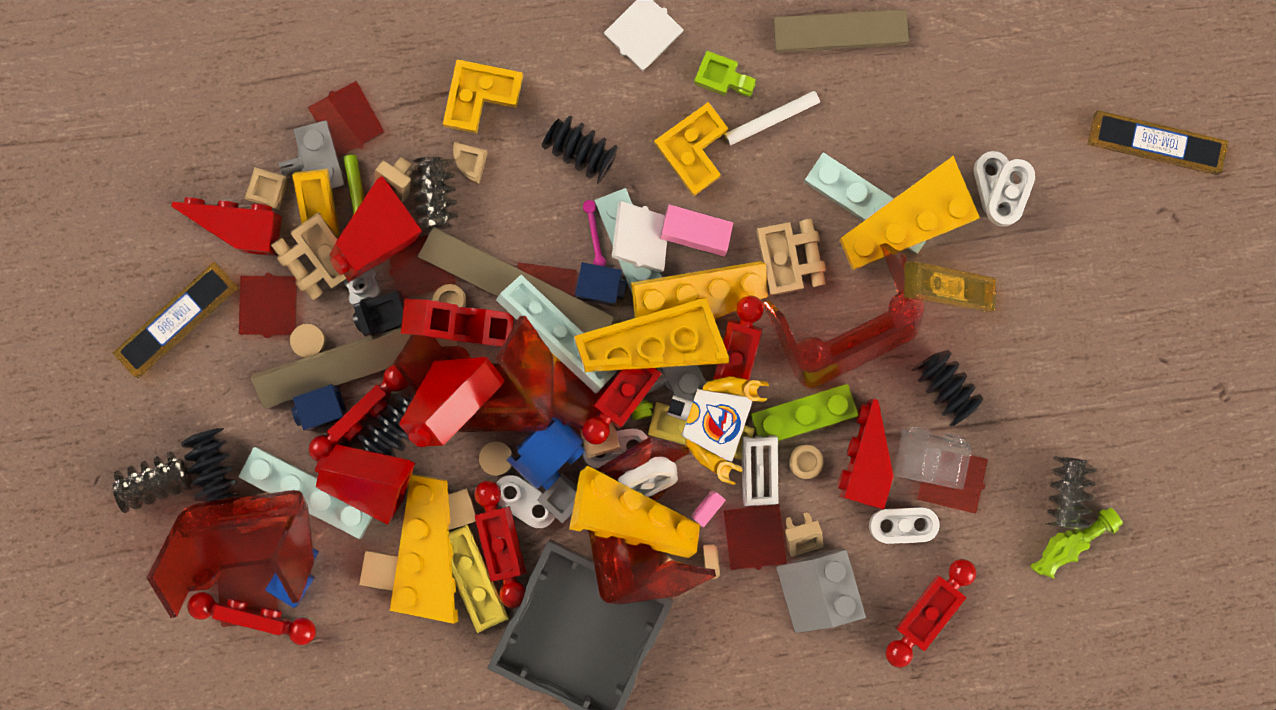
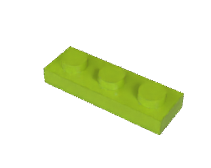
M845 384L752 413L750 416L757 436L769 437V435H776L778 441L857 417L858 413L849 385Z

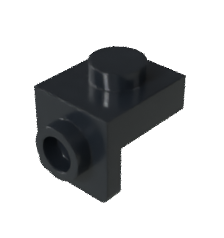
M396 290L367 302L353 304L355 310L353 314L354 323L364 336H374L402 325L404 299L401 291Z

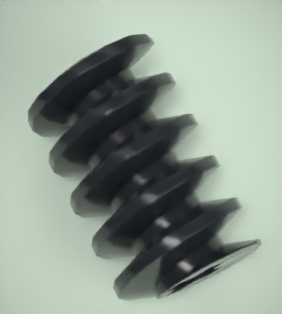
M570 115L563 121L558 118L548 130L542 142V148L548 149L553 145L552 154L557 157L564 153L563 161L566 164H570L576 159L575 170L582 171L587 167L586 177L589 179L599 173L597 180L599 184L616 158L618 146L615 144L607 151L605 149L607 141L605 137L595 143L593 141L596 131L592 130L584 136L582 134L584 128L582 122L573 129L571 127L573 116Z
M945 350L929 356L917 364L911 371L923 370L918 379L919 383L930 380L931 384L927 388L926 393H939L933 403L935 405L947 404L941 414L943 416L954 414L955 417L949 424L952 427L973 414L984 398L980 394L970 396L976 387L973 383L962 385L967 378V374L965 372L954 374L959 367V363L957 361L946 363L952 353L949 350Z
M399 394L396 396L400 404L399 408L390 404L386 406L391 416L388 418L379 414L377 416L381 424L379 428L371 424L367 426L372 435L370 438L361 434L358 435L366 451L396 457L393 448L404 451L406 446L402 438L407 440L409 438L400 427L399 422L413 399L411 394H409L408 398Z
M224 428L199 432L181 442L183 448L193 449L184 456L185 461L196 462L187 470L188 474L199 475L197 479L191 482V487L202 488V491L194 495L195 501L208 503L239 495L238 492L228 491V488L237 483L236 479L225 478L227 473L234 470L233 466L222 465V461L230 457V453L219 452L218 450L227 443V440L216 439L215 437Z

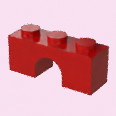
M405 299L400 334L510 348L514 317L510 313L459 307L457 304L432 300Z

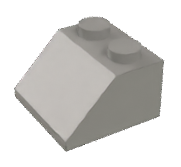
M838 548L776 566L795 633L833 628L866 618L847 550Z

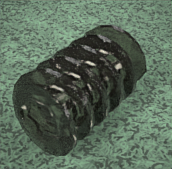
M443 157L414 159L412 162L417 165L412 168V174L419 177L413 181V187L419 190L414 195V201L421 204L415 208V214L423 217L417 220L416 223L421 229L432 230L433 227L437 229L452 227L449 221L458 218V213L448 211V207L456 205L457 200L447 198V194L456 191V187L447 185L446 181L455 178V173L447 172L445 168L453 165L454 160Z
M172 451L167 452V463H164L159 456H155L153 468L145 460L140 462V473L132 465L127 467L128 477L126 478L120 470L114 472L113 493L117 505L123 513L129 512L130 507L135 510L141 508L143 502L150 505L155 502L156 497L164 500L169 496V492L177 495L181 493L182 488L185 490L193 488L191 487L193 480L191 474H188L187 464L183 459H177Z
M1054 456L1053 459L1063 466L1052 469V474L1060 477L1061 480L1050 483V487L1059 491V494L1049 496L1048 500L1058 505V507L1047 510V514L1056 518V521L1045 524L1074 529L1091 527V523L1081 517L1082 515L1091 514L1093 509L1083 505V502L1094 499V495L1086 492L1085 488L1096 486V482L1086 476L1087 474L1097 472L1098 468L1088 464L1087 460Z

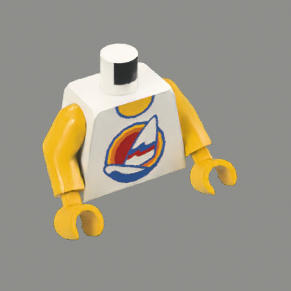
M729 376L708 381L702 389L697 388L693 402L673 395L667 415L686 421L682 436L686 438V447L701 465L717 474L722 482L735 485L736 483L729 479L730 470L743 471L741 466L731 462L752 401L765 402L767 398H761L757 394V389L760 385L769 386V383L766 381H750Z

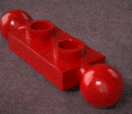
M748 295L739 300L736 310L740 322L732 319L728 322L723 340L729 356V362L717 364L713 380L729 376L750 380L763 332L762 328L753 326L754 322L758 321L764 313V305L758 297Z
M398 364L388 367L384 372L383 382L380 385L376 384L327 431V436L321 435L312 439L308 448L311 458L318 462L322 455L329 456L339 442H344L345 440L351 442L364 430L362 424L370 416L376 418L386 410L388 405L386 401L392 396L391 393L393 391H402L408 387L411 380L408 369Z
M656 368L620 370L592 406L600 415L592 417L584 423L582 434L585 440L594 445L604 443L610 435V423L618 429L621 428L662 373Z
M486 480L479 483L474 492L476 502L485 508V512L474 516L491 582L503 580V586L499 592L500 600L506 607L517 608L521 606L526 588L521 582L517 581L516 576L523 575L527 571L510 506L498 508V503L501 500V488L496 482Z
M966 559L955 560L949 567L950 578L947 581L941 576L936 575L895 628L904 637L901 640H894L888 644L885 656L889 664L897 668L907 666L912 661V648L915 645L924 652L927 650L967 597L959 592L958 589L961 586H968L974 582L976 568L972 562Z
M198 592L192 595L187 603L188 613L197 620H204L212 616V619L279 636L285 634L289 636V639L294 644L300 646L309 644L316 635V627L308 618H297L292 622L289 618L281 617V610L270 607H262L261 611L248 608V602L239 599L228 598L227 602L217 603L209 593Z

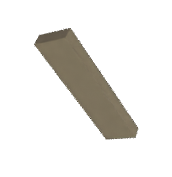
M907 9L773 18L775 53L900 46L909 43Z

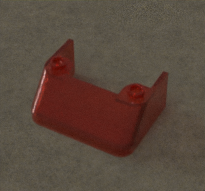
M885 242L880 247L898 290V293L889 303L888 311L827 342L817 337H809L796 343L783 313L770 300L763 303L791 369L803 386L808 388L818 387L911 341L917 336L924 313V302L921 296L908 294L909 263L904 254Z
M520 316L496 357L498 363H492L505 381L458 432L543 431L547 429L552 420L554 358L528 318ZM411 335L393 364L414 391L417 392L434 361L471 357L468 351L460 346L441 347L435 338Z
M648 437L596 470L618 481L619 477L624 475L625 472L636 469L654 457H666L670 461L676 462L689 454L690 450L688 446ZM667 488L649 498L654 501L660 499L665 494ZM588 530L598 590L601 599L606 603L621 605L676 597L716 577L715 569L682 564L672 560L664 563L662 552L653 550L651 545L640 543L636 546L625 543L623 538L615 536L603 538L595 536V531Z
M289 490L208 503H197L185 508L176 518L146 577L170 618L178 616L189 592L204 591L214 586L223 569L271 563L292 603L299 602L314 565L309 508L302 492Z

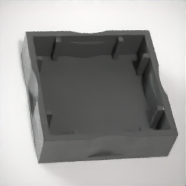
M549 539L526 585L521 606L517 607L512 619L508 623L487 669L530 690L548 694L561 701L571 710H623L635 685L636 675L644 658L653 647L674 602L673 598L658 590L655 592L651 587Z

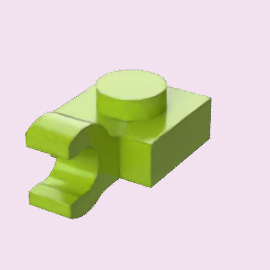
M706 51L695 77L694 85L726 96L730 87L741 95L751 97L756 85V79L735 72L738 62Z

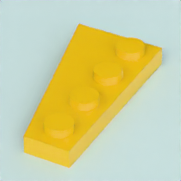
M952 156L839 240L853 271L974 222L980 217L955 158Z
M762 261L631 282L635 318L707 298L714 319L736 311L739 300L745 296H756L760 300L768 297L766 264Z
M707 298L574 336L585 372L724 364L729 362V356Z
M589 466L580 471L569 529L579 532L583 529L595 531V536L609 538L610 536L623 538L625 543L636 546L644 543L651 545L653 550L690 558L697 553L700 524Z
M417 474L411 476L390 611L454 624L458 622V609H455L454 602L456 584L455 578L452 577L451 558L453 557V546L449 539L448 526L451 524L447 480Z

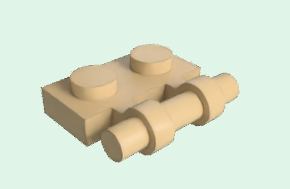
M319 212L291 231L290 234L296 240V245L289 247L283 238L271 244L279 255L277 260L283 267H288L297 279L295 284L301 291L305 290L312 300L323 293L316 283L322 278L325 279L331 288L346 279L344 274L339 275L331 264V256L329 254L338 237ZM304 253L316 267L310 272L305 269L298 259Z
M812 219L799 221L802 234L793 235L790 222L757 228L756 233L762 262L766 264L769 296L803 290L802 276L810 275L813 287L826 285L823 273L826 271L825 261L820 259L817 244L820 242L818 231L814 230ZM796 246H804L808 263L799 265Z

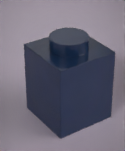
M582 262L575 297L583 301L616 307L617 299L624 300L627 280L621 279L622 270Z
M331 384L293 397L295 406L291 408L294 421L297 426L302 425L305 431H312L338 422L347 413L340 388L337 385Z

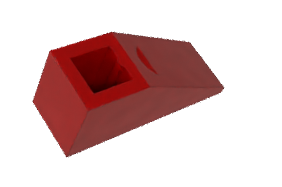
M185 197L184 203L172 202L171 207L243 253L267 256L278 255L271 244L280 237L282 217L272 211L271 206L251 204V209L238 208V203L230 201H218L217 206L205 205V200Z
M873 398L867 401V405L861 404L856 419V423L861 424L858 436H852L849 442L847 456L851 457L848 470L842 469L837 489L841 490L840 497L884 510L894 475L879 401Z

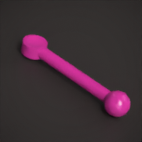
M587 200L583 204V210L588 214L595 252L593 264L605 267L606 259L601 253L594 215L596 204L592 200Z

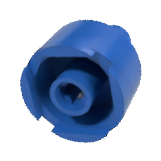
M555 411L549 414L553 419L552 422L547 424L543 420L517 447L519 449L517 452L520 455L515 458L511 454L506 460L536 489L542 486L545 490H548L561 476L558 469L566 461L572 465L585 451L581 446L584 439Z

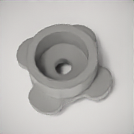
M373 269L351 282L347 279L344 280V285L348 287L350 292L349 302L351 304L367 302L379 296L380 287L379 283L374 279L376 272ZM365 284V286L362 289H360V285Z

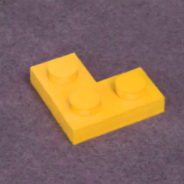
M457 59L443 126L477 134L484 102L517 108L523 73Z
M707 102L654 140L655 146L693 197L721 177V174L703 149L728 132V127L711 104Z

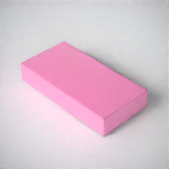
M668 205L660 239L725 257L733 222Z
M710 491L691 514L692 518L704 528L726 500L717 492Z

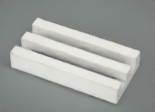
M777 436L742 437L743 504L745 506L778 504ZM764 445H769V497H764ZM751 446H755L756 497H752Z

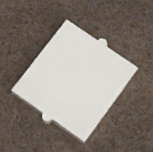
M636 0L604 32V35L620 50L621 56H627L644 72L684 29L667 14L666 8H661L653 0Z
M620 201L617 208L612 258L631 263L635 268L644 267L660 273L663 272L667 241L660 239L665 215L650 211L647 206L641 208Z

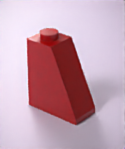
M383 176L375 181L329 254L335 271L339 275L344 274L349 282L415 243L422 232Z
M488 357L434 361L400 420L399 425L408 435L409 440L417 447L444 446L502 386L505 380Z
M337 444L329 456L322 455L315 467V472L318 473L315 487L388 525L405 499L415 463L402 458Z

